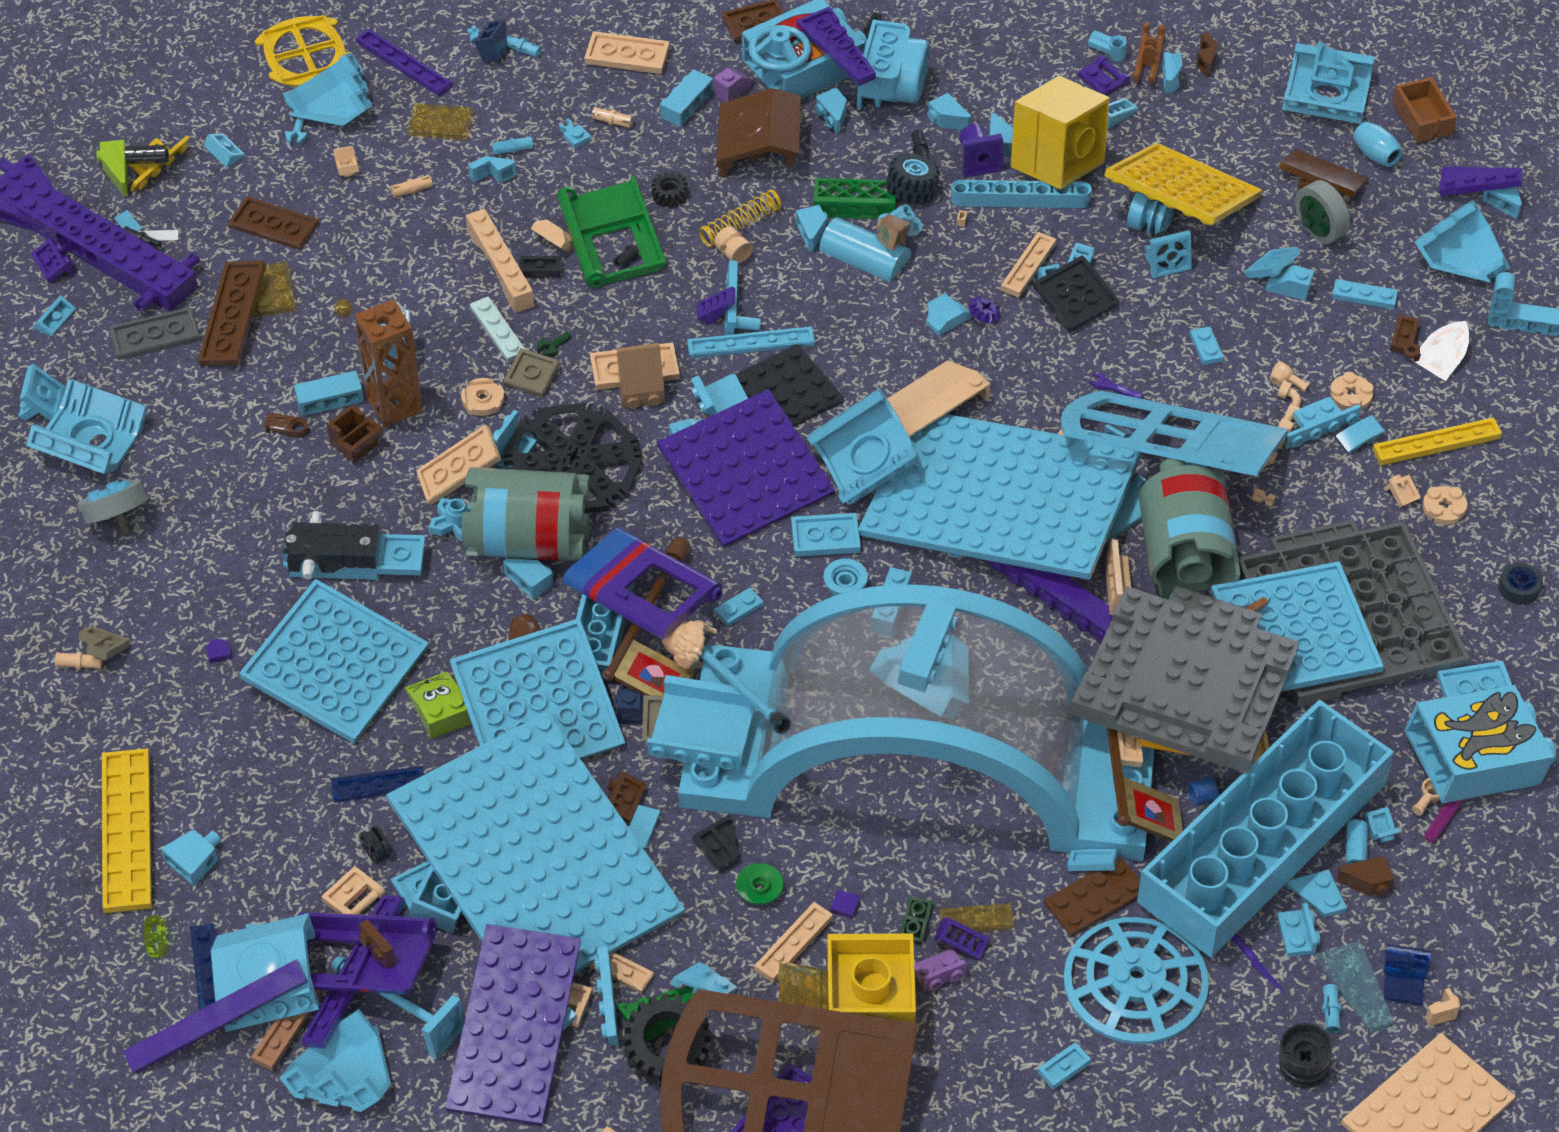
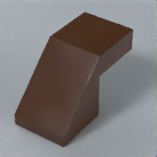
M1208 32L1201 34V51L1197 52L1196 66L1205 77H1208L1211 73L1218 44Z

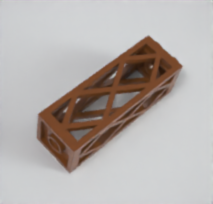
M392 299L354 314L366 399L383 427L423 412L413 330L396 301ZM393 344L395 345L397 359L389 354ZM385 359L395 364L393 369L383 364ZM381 370L389 375L385 384L382 380ZM396 400L400 403L398 405H394L393 403H391V401Z

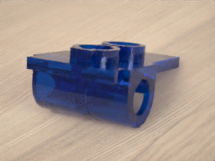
M1387 944L1383 973H1385L1383 1000L1422 1006L1424 979H1427L1431 951Z

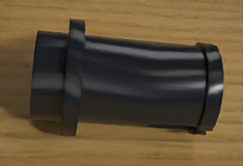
M632 244L630 246L627 245L625 250L613 259L614 264L623 269L631 260L638 258L639 250Z

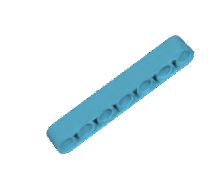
M957 180L951 185V202L956 206L1086 208L1091 202L1092 187L1086 182H1072L1063 189H1058L1043 181Z

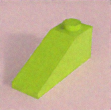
M124 140L100 142V150L96 151L98 163H102L103 170L123 196H128Z

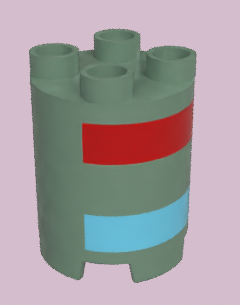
M1169 458L1164 460L1160 464V472L1148 479L1139 491L1150 578L1157 585L1159 596L1169 600L1176 586L1193 592H1206L1211 590L1213 585L1238 581L1240 577L1239 560L1225 473L1219 468L1186 465L1185 461Z
M470 467L468 469L465 486L474 488V494L471 499L470 512L462 513V545L468 547L466 555L557 561H578L584 556L585 540L588 541L590 516L589 514H584L585 501L589 499L590 475Z

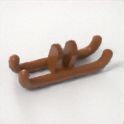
M1148 22L1143 23L1135 69L1132 76L1133 82L1138 83L1140 81L1143 65L1151 66L1148 83L1150 85L1156 83L1165 38V25L1161 24L1158 26L1157 38L1155 39L1149 36L1150 24Z

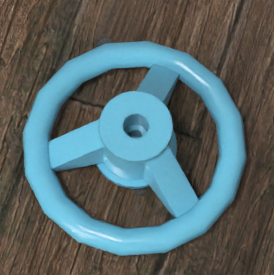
M785 25L770 26L760 30L752 37L748 46L749 55L757 65L775 72L790 71L800 67L808 60L812 51L810 40L803 32ZM792 35L803 44L804 50L799 58L790 43ZM768 36V37L765 38L760 44H758V42H759L763 37ZM769 52L775 58L786 57L789 63L776 64L767 62L759 55Z

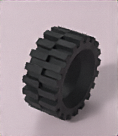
M662 994L661 1000L658 1001L656 995L649 997L648 1004H645L644 1001L638 1004L637 1011L633 1010L631 1012L629 1021L626 1023L623 1045L625 1058L628 1057L627 1064L630 1069L635 1067V1075L638 1078H641L643 1075L646 1076V1083L650 1085L656 1080L659 1081L658 1087H661L666 1058L654 1055L645 1045L643 1035L645 1030L658 1020L671 1019L679 1021L690 1001L688 999L686 1003H682V996L675 994L674 1000H669V994ZM707 1017L704 1019L693 1041L687 1058L688 1064L705 1065L711 1039V1030H708L709 1022Z

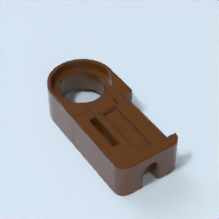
M269 413L264 423L266 433L268 431L285 433L288 437L302 438L309 431L307 421L301 417ZM298 425L304 427L301 431L293 430Z

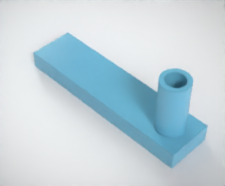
M729 260L726 273V289L731 286L735 288V304L725 312V335H733L735 328L759 331L760 329L759 318L736 316L738 261Z

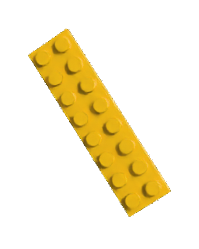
M148 748L102 753V889L104 913L152 908L150 754Z

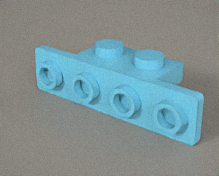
M1327 397L1293 411L1292 417L1300 428L1286 434L1284 447L1286 449L1299 447L1307 440H1316L1322 434L1329 431L1335 432L1344 425L1356 423L1360 417V405L1358 404L1341 411L1334 401Z

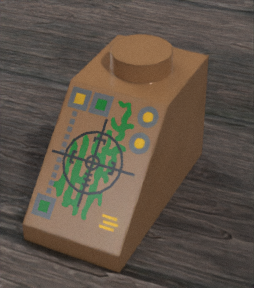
M888 214L879 219L876 230H878L876 237L888 249L894 250L905 242L911 222Z

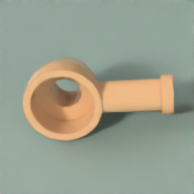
M1277 362L1272 369L1270 380L1278 386H1281L1285 380L1300 388L1302 392H1305L1310 385L1308 382H1304L1295 376L1293 370L1283 362Z
M1430 778L1423 782V796L1412 807V811L1416 815H1422L1429 803H1436L1440 800Z

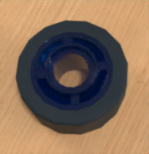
M1516 562L1503 569L1498 584L1499 591L1507 601L1517 605H1527L1538 599L1543 586V577L1534 566Z

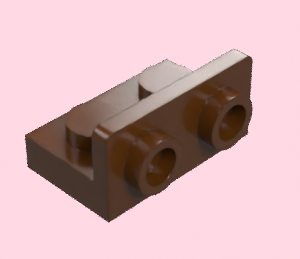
M622 771L616 778L612 777L607 785L609 792L606 796L625 824L628 825L633 818L646 784Z

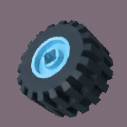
M906 153V155L900 154L899 157H894L890 163L886 188L891 195H895V198L902 200V202H909L911 204L929 202L936 193L940 170L937 164H934L932 160L927 159L925 156Z

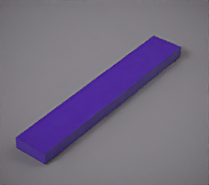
M371 29L366 30L355 38L357 44L438 97L453 87L451 81Z

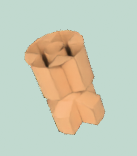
M1256 488L1252 500L1258 503L1265 501V505L1271 507L1276 496L1273 494L1265 496V491Z

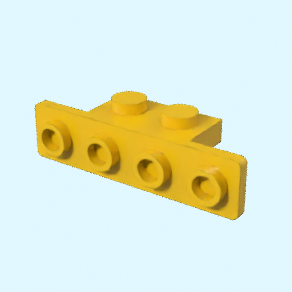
M186 135L169 150V161L167 163L128 164L140 175L133 182L130 191L134 192L137 188L142 190L147 185V180L151 176L155 178L162 171L161 167L163 165L169 166L175 160L174 156L177 153L183 154L189 147L187 143L190 137ZM158 138L149 144L164 145Z

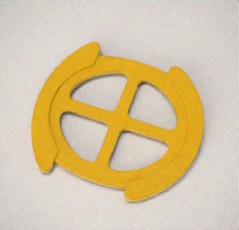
M325 15L297 17L282 21L262 31V34L255 40V44L257 46H264L265 58L272 70L269 73V78L284 85L298 87L339 61V58L343 55L350 53L345 52L342 39L333 28V26L338 24L337 20ZM303 29L317 30L328 36L331 40L306 46L300 31ZM292 33L299 48L275 54L274 49L278 40L285 34ZM334 48L335 55L331 63L327 67L316 69L310 54ZM302 56L309 71L300 74L293 73L284 69L279 62Z

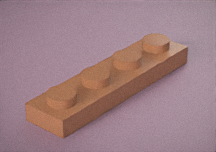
M315 990L318 1001H320L323 996L322 990ZM312 1011L275 1020L251 1056V1061L274 1071Z

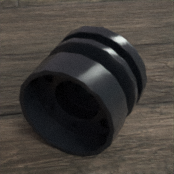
M1298 1023L1289 1027L1283 1033L1280 1041V1073L1287 1082L1295 1087L1303 1089L1314 1088L1322 1084L1329 1076L1332 1056L1331 1038L1324 1029L1315 1024Z

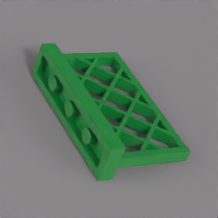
M815 178L813 206L820 205L822 212H826L828 218L878 219L880 215L890 214L895 210V195H891L888 190L884 191L881 189L886 187V180ZM819 185H828L829 187L823 189ZM841 186H849V188L844 190ZM862 186H868V187H870V188L867 189V190H864V189H862L861 187H862ZM837 191L838 194L834 196L831 192ZM856 191L859 194L854 196L850 193ZM877 192L879 195L875 197L871 194Z

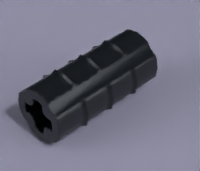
M157 144L126 146L125 161L127 164L167 163L169 161V149L167 145Z

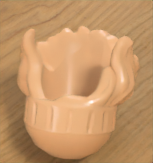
M685 620L662 641L667 651L674 655V659L679 666L684 669H690L691 667L702 668L703 663H700L698 660L699 656L702 655L701 650L704 648V634L714 635L717 634V630L703 621L688 622Z

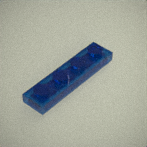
M423 765L332 778L333 801L336 803L384 796L423 776Z
M214 923L190 927L199 1010L216 1002L211 948L216 939Z

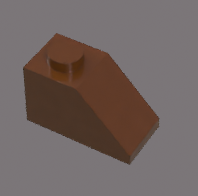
M1381 856L1339 866L1337 880L1339 883L1368 896L1376 894L1383 896L1392 890L1394 877L1385 857Z

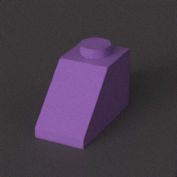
M726 68L714 77V94L727 102L738 97L755 84V81L740 71Z

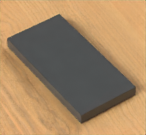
M191 307L109 326L118 360L200 341V335Z

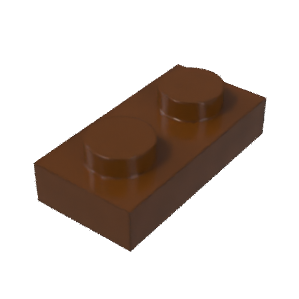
M368 919L359 923V940L365 948L368 947L372 951L374 959L377 962H381L386 968L395 965L393 947Z

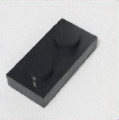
M519 256V268L524 277H560L561 256Z

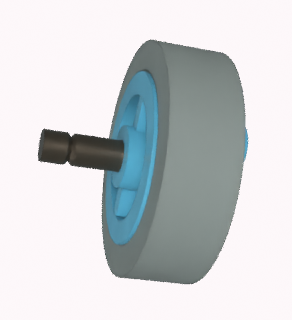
M136 479L111 482L106 485L107 488L100 491V489L89 492L87 494L88 497L78 503L86 523H94L115 517L121 534L125 535L130 533L123 513L139 506L148 498L141 480Z

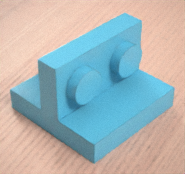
M35 364L28 366L20 396L21 408L19 417L27 420L40 413L51 421L61 405L65 386Z

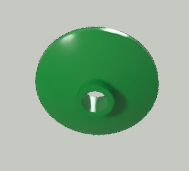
M756 863L741 870L736 879V889L740 897L751 904H768L780 896L783 890V878L780 872L773 866ZM762 886L763 889H756V887Z

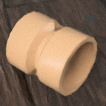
M733 226L722 229L714 241L715 246L729 260L738 261V264L747 260L753 250L752 244Z

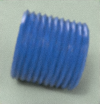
M1211 776L1188 783V794L1195 806L1214 801L1219 796L1217 785Z

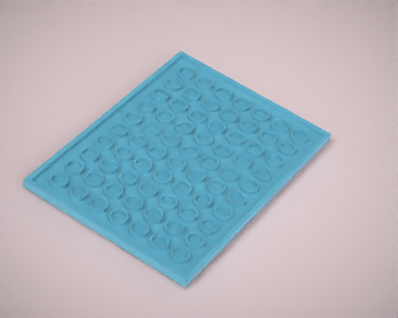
M945 414L910 437L921 460L877 489L858 528L859 536L1090 580L1138 466L1142 452L1055 433Z
M548 712L386 794L387 801L429 864H431L481 942L483 941L486 924L581 938L582 943L575 971L577 973L595 963V957H599L598 948L608 947L609 954L685 913V908Z

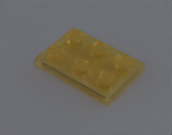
M414 103L407 134L408 136L467 140L473 108Z
M287 261L266 265L254 310L255 318L296 311Z
M788 962L779 963L778 1002L802 1004L828 1010V970Z

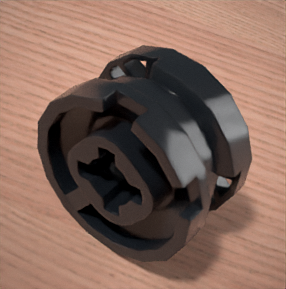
M378 825L371 827L368 832L363 831L359 833L361 844L372 862L379 861L383 855L386 857L391 854L388 840Z

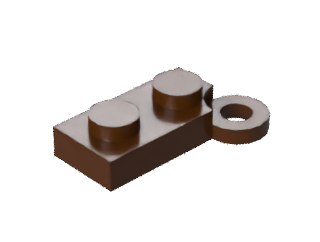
M1403 315L1398 316L1390 351L1403 352L1407 358L1418 357L1420 348L1414 344L1420 319ZM1408 349H1413L1415 352H1409Z

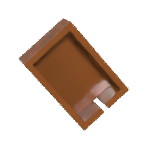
M1433 77L1395 85L1392 103L1416 143L1432 140L1434 136L1440 138L1454 134L1457 116Z

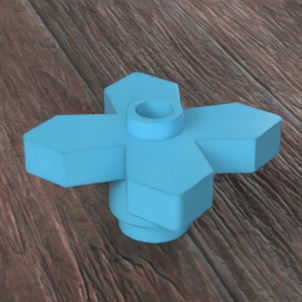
M441 498L437 507V513L440 516L432 518L429 525V533L442 536L453 531L456 538L462 541V513L470 512L471 505L466 506L465 502L461 499L450 500Z

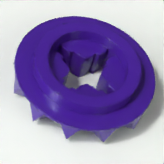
M981 296L972 298L968 305L972 316L984 323H995L1001 315L1000 307L994 305L995 301L988 300V297L985 299Z

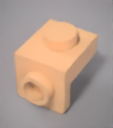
M353 146L333 150L339 176L348 177L359 172Z

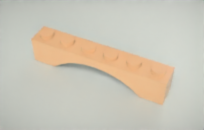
M482 209L467 214V231L475 245L482 249L492 264L506 299L514 313L534 307L533 290L486 210Z

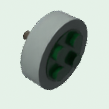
M1317 180L1297 192L1295 207L1298 218L1304 229L1319 243L1330 244L1347 234L1350 227V217L1346 206L1350 202L1348 195L1341 197L1332 185L1322 180Z

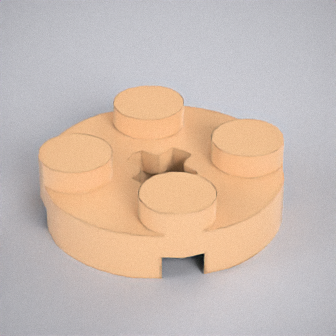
M1346 372L1343 376L1336 378L1332 382L1330 388L1331 399L1337 407L1343 410L1358 404L1362 410L1372 401L1373 385L1353 372ZM1348 390L1355 391V394L1349 395Z
M489 378L474 379L469 382V386L462 389V405L470 415L486 416L497 413L501 410V406L504 403L503 388L500 384L498 386L493 383V380ZM480 395H485L487 398L480 399Z
M1431 487L1424 496L1422 506L1424 513L1434 519L1435 522L1449 525L1457 523L1459 519L1465 516L1467 500L1462 495V490L1458 487ZM1447 503L1449 505L1448 508H1444L1443 505L1439 504Z

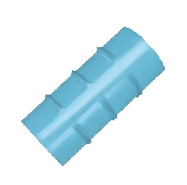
M1350 820L1347 823L1345 835L1346 865L1367 860L1368 855L1367 823L1363 820Z

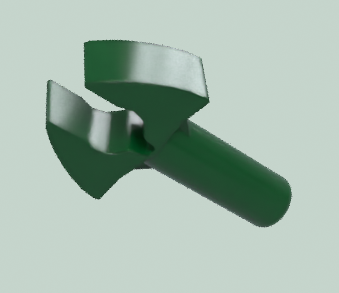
M566 331L551 342H547L542 338L537 345V353H540L543 349H548L542 355L550 358L557 356L558 350L556 348L572 337L571 333Z

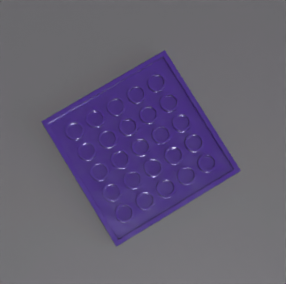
M769 389L657 441L659 450L722 547L835 493L834 487Z

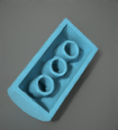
M838 217L834 218L826 227L819 251L888 282L893 280L911 257V250L909 248L899 245L894 250H890L876 237L877 234Z

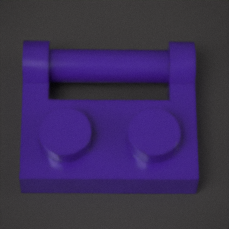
M1104 55L1099 56L1095 62L1078 71V76L1096 92L1105 96L1125 86L1131 80L1126 73L1123 74L1114 67ZM1100 68H1105L1110 74H1112L1118 80L1114 81Z

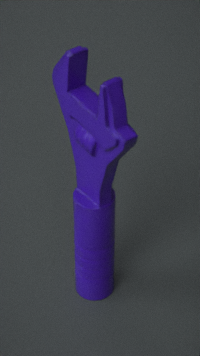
M1103 373L1092 374V376L1099 378L1097 382L1089 380L1094 389L1113 390L1116 393L1143 399L1144 396L1143 393L1115 384Z

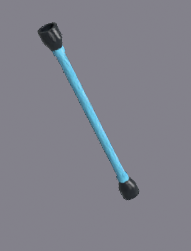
M704 642V648L701 650L702 655L699 657L708 662L758 708L769 720V725L778 734L786 733L791 727V720L784 713L771 709L709 652Z

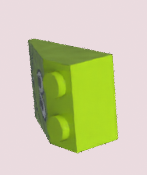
M448 672L405 687L430 739L471 724L459 687Z

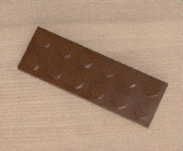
M264 261L225 262L197 360L200 366L240 365L266 270Z

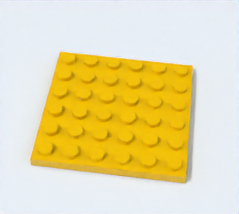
M1155 143L1108 167L1104 175L1115 184H1123L1133 192H1141L1148 199L1163 202L1166 207L1176 208L1188 217L1200 219L1206 225H1214L1261 197L1263 191L1159 143Z

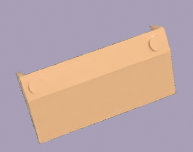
M947 360L887 399L898 414L909 437H911L976 394H979L985 401L989 400L990 383L977 371Z

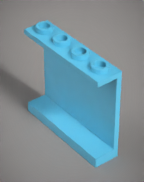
M666 675L664 680V697L652 739H647L648 755L656 758L675 759L679 762H693L703 766L711 765L722 767L723 769L739 770L755 706L734 686Z

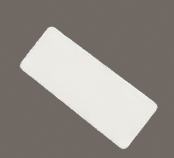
M178 230L143 231L148 236L157 240H178Z

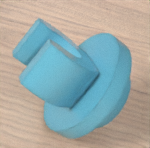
M914 216V219L910 221L911 224L907 236H916L922 231L923 223Z

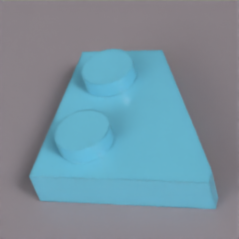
M1319 41L1311 80L1350 87L1354 65L1322 41Z
M1329 870L1292 879L1286 883V887L1290 891H1295L1302 897V901L1314 907L1315 911L1323 918L1341 914L1347 910Z
M701 962L676 975L671 983L672 986L677 988L679 984L694 988L692 992L694 994L697 989L733 995L737 990V986L729 982L727 978L720 976L711 970L708 965Z

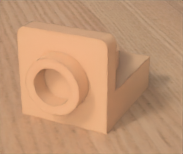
M1399 474L1389 479V484L1384 487L1385 491L1391 490L1399 508L1421 498L1410 475L1401 477Z
M1450 988L1444 989L1443 1002L1438 1001L1428 1006L1425 1019L1429 1026L1456 1019L1460 1009V1002L1458 997L1453 995Z

